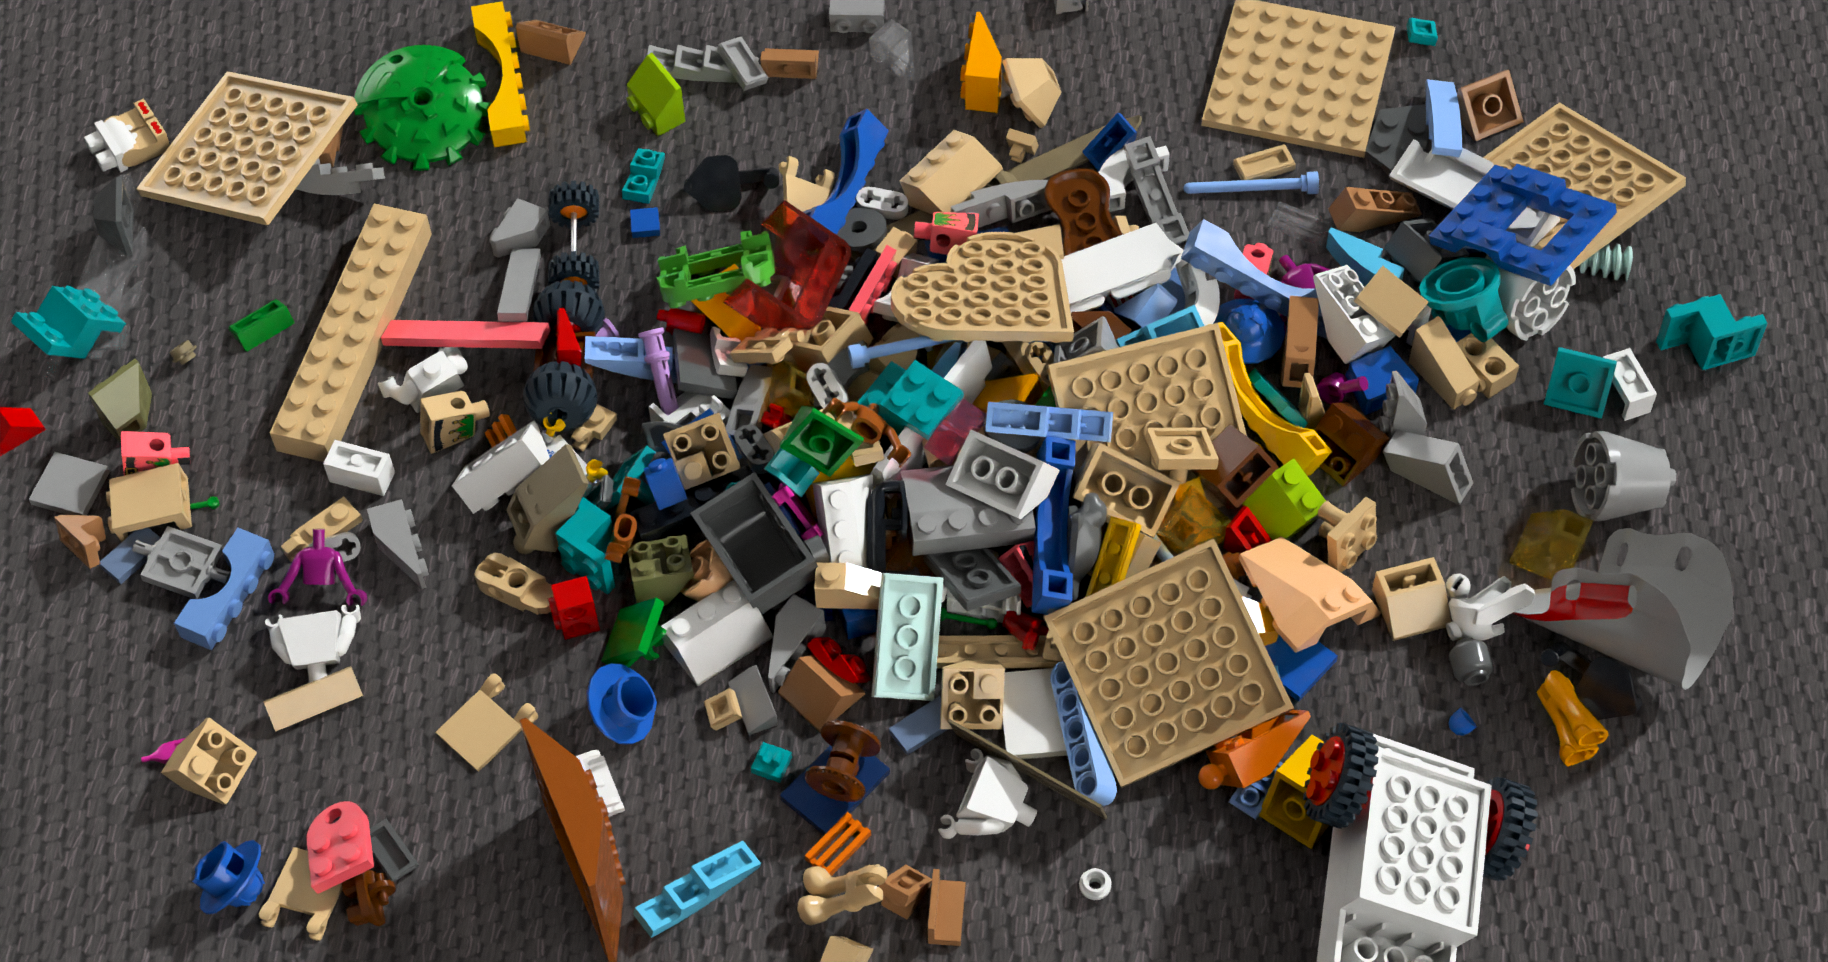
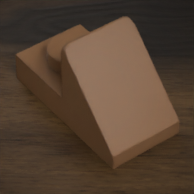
M87 515L56 516L55 522L60 541L89 569L99 565V543L106 539L102 518L100 516Z
M904 865L889 875L884 884L879 885V888L883 890L884 896L881 905L908 919L930 887L932 879L910 866Z

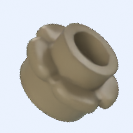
M189 340L182 342L169 352L173 357L172 362L176 363L179 361L181 365L187 363L196 356L193 351L197 346H193Z

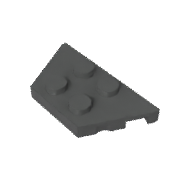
M1426 104L1380 109L1364 157L1373 164L1379 165L1385 173L1390 175L1413 139L1419 142L1425 152L1429 141V125H1426Z

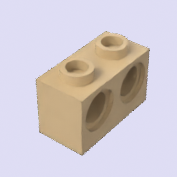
M1470 333L1456 342L1480 379L1477 391L1482 392L1488 399L1515 382L1519 365L1492 338L1486 342H1481Z

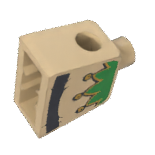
M464 391L420 399V433L431 454L475 435V421L490 416L485 400L471 403Z

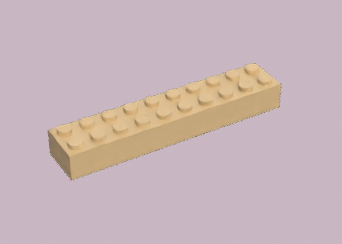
M373 204L270 431L276 451L324 462L334 440H342L383 347L381 336L389 322L395 319L432 235L426 214Z

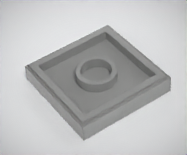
M54 452L29 501L31 505L67 515H87L110 473L109 467Z

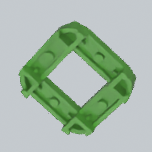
M751 230L741 232L740 244L688 256L686 246L676 248L675 255L658 258L661 272L660 276L656 278L662 300L668 303L669 308L681 307L686 304V301L695 299L697 301H707L712 299L715 294L723 292L727 295L736 294L742 291V288L752 285L755 288L767 286L771 283L770 277L775 273L774 253L767 231H764L761 234L752 236ZM733 264H736L738 267H742L739 269L691 280V275L698 273L699 276H705L713 273L715 271L714 269L721 267H726L727 269Z

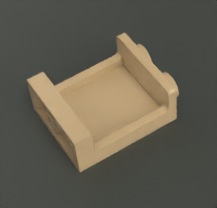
M179 463L109 479L110 491L106 492V499L111 509V516L108 517V526L111 533H115L121 542L128 537V532L173 521L180 530L192 527L188 477Z

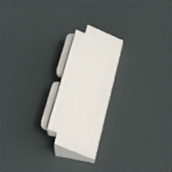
M1413 139L1389 177L1391 180L1453 210L1489 172L1494 164L1462 148L1460 157L1432 154V149L1429 153H1426L1419 142ZM1527 206L1506 231L1515 233L1518 243L1533 248L1560 221V218Z
M1153 223L1064 256V259H1061L1070 311H1090L1103 305L1105 301L1104 296L1111 294L1115 299H1122L1146 290L1157 283L1167 282L1171 277L1170 270L1179 256L1178 250L1159 225Z
M973 341L944 377V379L963 390L964 397L941 425H956L957 419L964 415L985 388L984 378L992 369L986 341ZM908 427L904 428L898 438L901 444L911 452L910 458L901 468L898 467L899 463L895 459H887V456L893 450L891 445L884 454V460L879 461L870 473L873 476L874 487L882 481L901 480V471L922 469L927 462L922 446V436ZM885 493V496H887L889 499H891L894 495Z

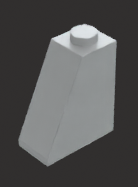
M1397 430L1391 440L1385 445L1383 453L1390 471L1456 504H1461L1473 485V480L1459 443Z

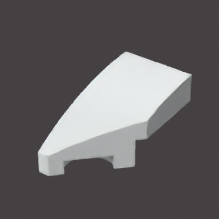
M712 327L710 341L717 374L745 377L748 369L747 364L734 363L730 352L741 343V340L736 337H723L720 334L721 329Z

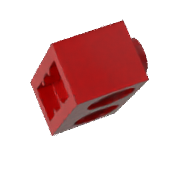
M587 576L551 585L554 597L548 598L554 625L556 631L562 629L565 640L600 631Z

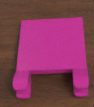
M780 483L777 492L772 495V498L778 507L786 501L807 530L801 535L803 540L805 541L816 535H819V537L824 535L818 526V522L799 497L787 485L784 486Z

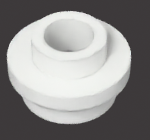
M1093 868L1082 874L1079 888L1086 898L1100 900L1109 894L1111 879L1103 870ZM1098 882L1101 887L1099 889H1092L1089 884Z

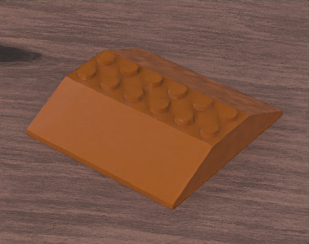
M527 718L520 719L545 810L608 962H617L624 899L621 886L625 885L626 882L618 859L619 854L611 831L612 826L608 818L607 807L603 798L598 795L597 785L591 770L584 771L580 760Z

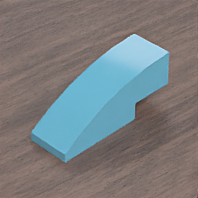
M1332 227L1330 228L1326 248L1341 266L1348 265L1359 277V281L1364 286L1369 283L1382 265L1400 280L1403 279L1405 268L1382 259V248Z
M1192 305L1116 339L1119 347L1203 327L1204 324L1196 306Z

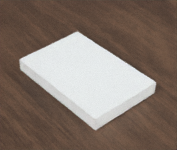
M1053 668L1005 672L1002 721L1005 748L1007 752L1020 759L1067 755L1050 679Z

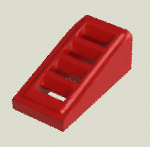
M559 308L557 310V363L563 361L569 362L570 365L575 364L581 367V348L565 308Z

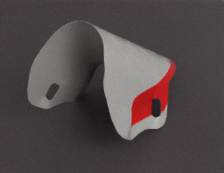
M1631 528L1619 529L1607 540L1598 572L1582 568L1562 569L1553 576L1551 588L1534 590L1535 596L1532 604L1513 612V614L1686 690L1694 684L1704 670L1732 619L1734 607L1730 571L1723 553L1710 541L1692 533L1652 535ZM1627 542L1629 548L1624 563L1621 567L1617 566L1616 560L1622 544ZM1688 546L1692 551V555L1687 568L1683 571L1675 569L1674 565L1680 549ZM1573 580H1578L1580 582L1576 584L1567 585L1569 582Z

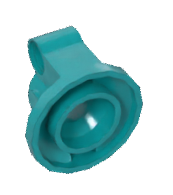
M1480 257L1459 258L1445 262L1432 269L1422 279L1419 286L1421 296L1428 301L1427 306L1431 308L1433 318L1439 316L1446 326L1450 324L1455 329L1471 330L1472 334L1479 341L1486 342L1509 325L1508 317L1503 310L1498 293V288L1502 281L1497 264L1491 260Z

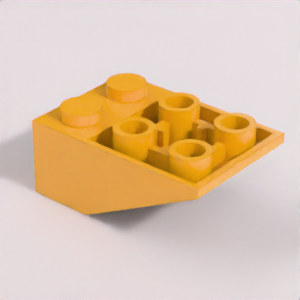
M976 12L975 23L970 22L968 39L971 40L965 45L964 60L968 61H966L965 65L962 64L960 81H965L962 82L961 98L965 99L966 110L998 113L1002 84V57L981 12Z

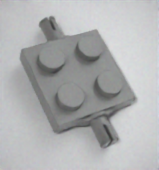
M167 526L162 537L154 545L136 540L132 548L133 552L148 556L147 563L140 574L142 581L193 599H198L205 584L210 579L227 584L231 572L216 568V564L223 553V546L221 544Z

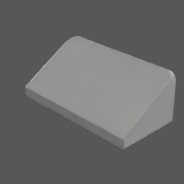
M757 665L748 668L728 682L729 687L736 693L742 720L748 735L778 725L775 709Z

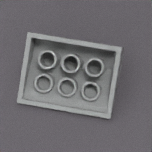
M954 465L900 472L901 480H904L907 522L912 556L1017 545L1034 540L1036 527L1033 510L1022 519H1019L945 485Z

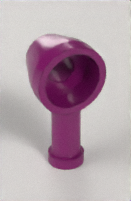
M1334 372L1323 378L1316 388L1322 401L1328 404L1341 403L1346 393L1367 390L1368 380L1365 376H1360L1357 379L1347 381L1343 374Z

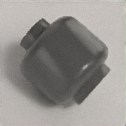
M1463 638L1449 652V661L1453 674L1459 682H1463L1468 686H1475L1489 679L1494 666L1489 649L1484 642L1474 640L1473 638Z

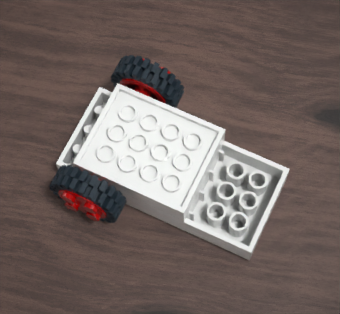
M1337 723L1336 726L1330 728V733H1325L1323 736L1324 743L1319 742L1317 750L1311 757L1310 767L1307 771L1310 779L1305 781L1304 788H1307V791L1303 794V800H1306L1304 809L1307 810V816L1314 821L1333 827L1317 962H1456L1457 947L1476 937L1478 933L1483 877L1494 881L1506 880L1507 876L1511 877L1514 874V868L1518 869L1521 866L1520 856L1525 858L1528 853V849L1533 841V838L1529 837L1530 832L1536 830L1537 825L1532 823V820L1538 816V811L1533 810L1537 806V800L1533 799L1535 793L1531 791L1529 786L1503 777H1493V780L1490 779L1486 783L1475 780V768L1375 735L1345 723Z

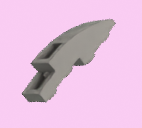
M317 159L296 189L320 195L361 193L360 182L384 179L383 167L373 168L372 163L356 165V171L348 172L347 166L331 168V163L320 164V159Z
M1048 180L1011 182L970 192L971 200L951 206V212L978 213V228L1005 218L1015 223L1052 210L1048 206L1044 195Z
M751 365L735 397L726 425V431L734 442V434L741 426L754 425L760 431L762 430L763 423L761 419L764 411L770 413L769 405L772 403L780 374L779 368ZM746 438L750 445L754 443L753 440ZM741 458L739 460V464L742 468L744 466H747V464L744 461V459Z

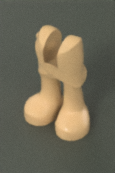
M879 864L867 865L839 877H831L826 869L819 866L806 869L803 874V882L811 895L803 896L798 901L797 910L800 918L805 924L815 925L825 922L828 918L841 911L857 912L864 906L882 901L883 890L877 887V885L885 883L888 875L886 868ZM845 892V894L834 897L835 895Z

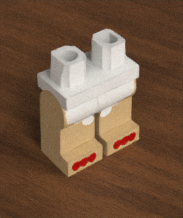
M144 98L135 102V108L119 116H111L104 122L102 120L95 122L97 131L84 137L91 154L104 148L106 149L95 155L103 172L117 166L121 173L128 170V167L136 166L163 154L170 146L165 130L154 116Z

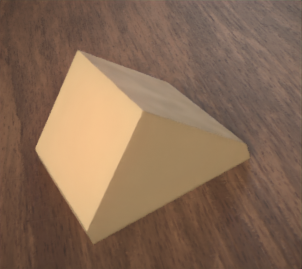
M1383 265L1354 300L1356 304L1399 338L1428 304L1426 299Z

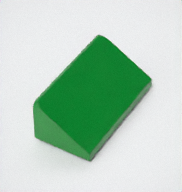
M275 299L232 324L228 329L243 349L248 352L293 325L294 320L287 306Z

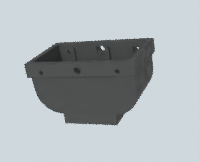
M755 472L691 512L697 525L753 608L757 607L761 613L764 614L815 581V568L818 567L815 559Z

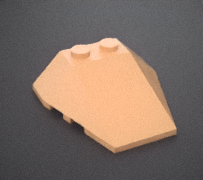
M1283 537L1240 553L1238 557L1252 586L1258 587L1263 597L1261 603L1264 609L1269 608L1274 618L1272 625L1275 631L1295 653L1317 644L1326 627L1349 617L1357 625H1360L1378 617L1381 613L1373 601L1352 579Z

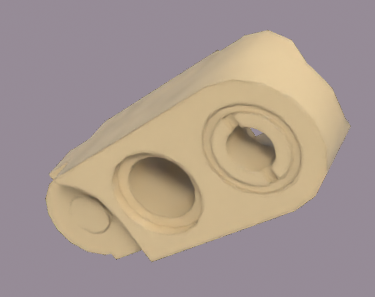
M496 552L488 555L478 565L474 575L479 589L484 594L523 612L525 609L537 615L539 613L547 614L551 612L548 598L554 596L551 584L546 582L544 576L511 557L508 558ZM522 584L519 588H513L516 585Z

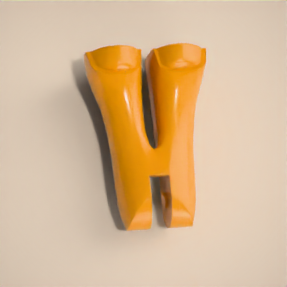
M1552 670L1538 689L1537 695L1553 720L1560 740L1559 756L1568 767L1592 758L1599 750L1597 744L1605 742L1609 733L1578 699L1569 678H1566L1557 670Z

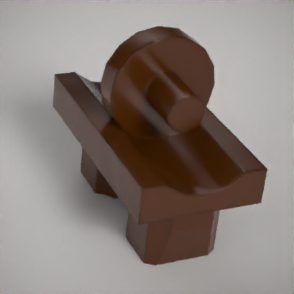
M367 870L341 883L345 896L350 899L358 896L359 903L346 909L348 920L356 926L369 922L375 926L386 924L383 906L389 904L388 897L396 892V886L393 881L385 880L383 873L376 874L375 871Z

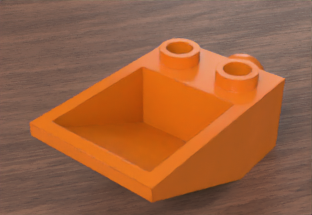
M1292 710L1240 735L1225 739L1206 750L1211 764H1207L1200 769L1198 775L1200 784L1206 789H1216L1220 785L1246 788L1270 775L1310 719L1309 711Z

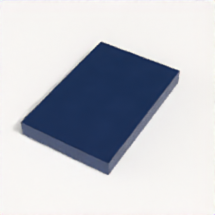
M830 745L808 768L812 766H826L832 746ZM875 756L860 757L858 761L859 771L855 777L862 782L866 791L864 797L859 801L842 802L817 793L806 783V770L780 794V800L825 835L847 812L851 814L890 774V768Z

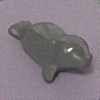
M1096 493L1086 494L1083 504L1079 509L1075 505H1071L1068 508L1067 554L1070 573H1073V600H1077L1080 582L1094 566L1100 552L1101 527L1107 519V507Z

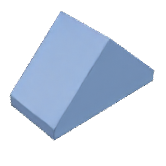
M1157 283L1114 308V313L1131 328L1138 330L1167 317L1177 304V299Z

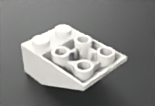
M1348 265L1313 276L1328 341L1345 364L1360 359L1366 353H1374L1381 350L1396 336L1354 302L1364 289V286L1359 281L1357 273Z

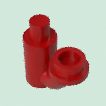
M670 308L669 311L659 309L657 320L667 322L666 332L671 333V335H673L674 329L702 334L706 315L678 308Z
M1007 611L1002 623V627H1005L1015 638L1023 643L1022 649L1024 650L1030 649L1033 651L1040 635H1047L1049 627L1044 626V620L1022 611L1020 615H1017L1016 611Z

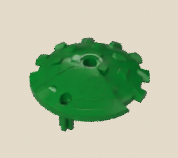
M413 45L392 51L377 60L365 72L358 84L354 97L358 105L354 112L355 115H364L367 127L360 130L359 133L367 145L375 141L385 150L380 158L395 165L398 158L414 162L413 170L427 171L429 170V162L443 159L446 160L448 165L454 164L463 159L459 153L470 142L478 146L486 133L479 130L482 117H488L487 109L492 103L483 102L480 89L487 86L484 77L480 72L472 76L462 66L466 62L465 58L459 53L444 47ZM419 101H427V102H428V103L425 104V105H418V104H417Z

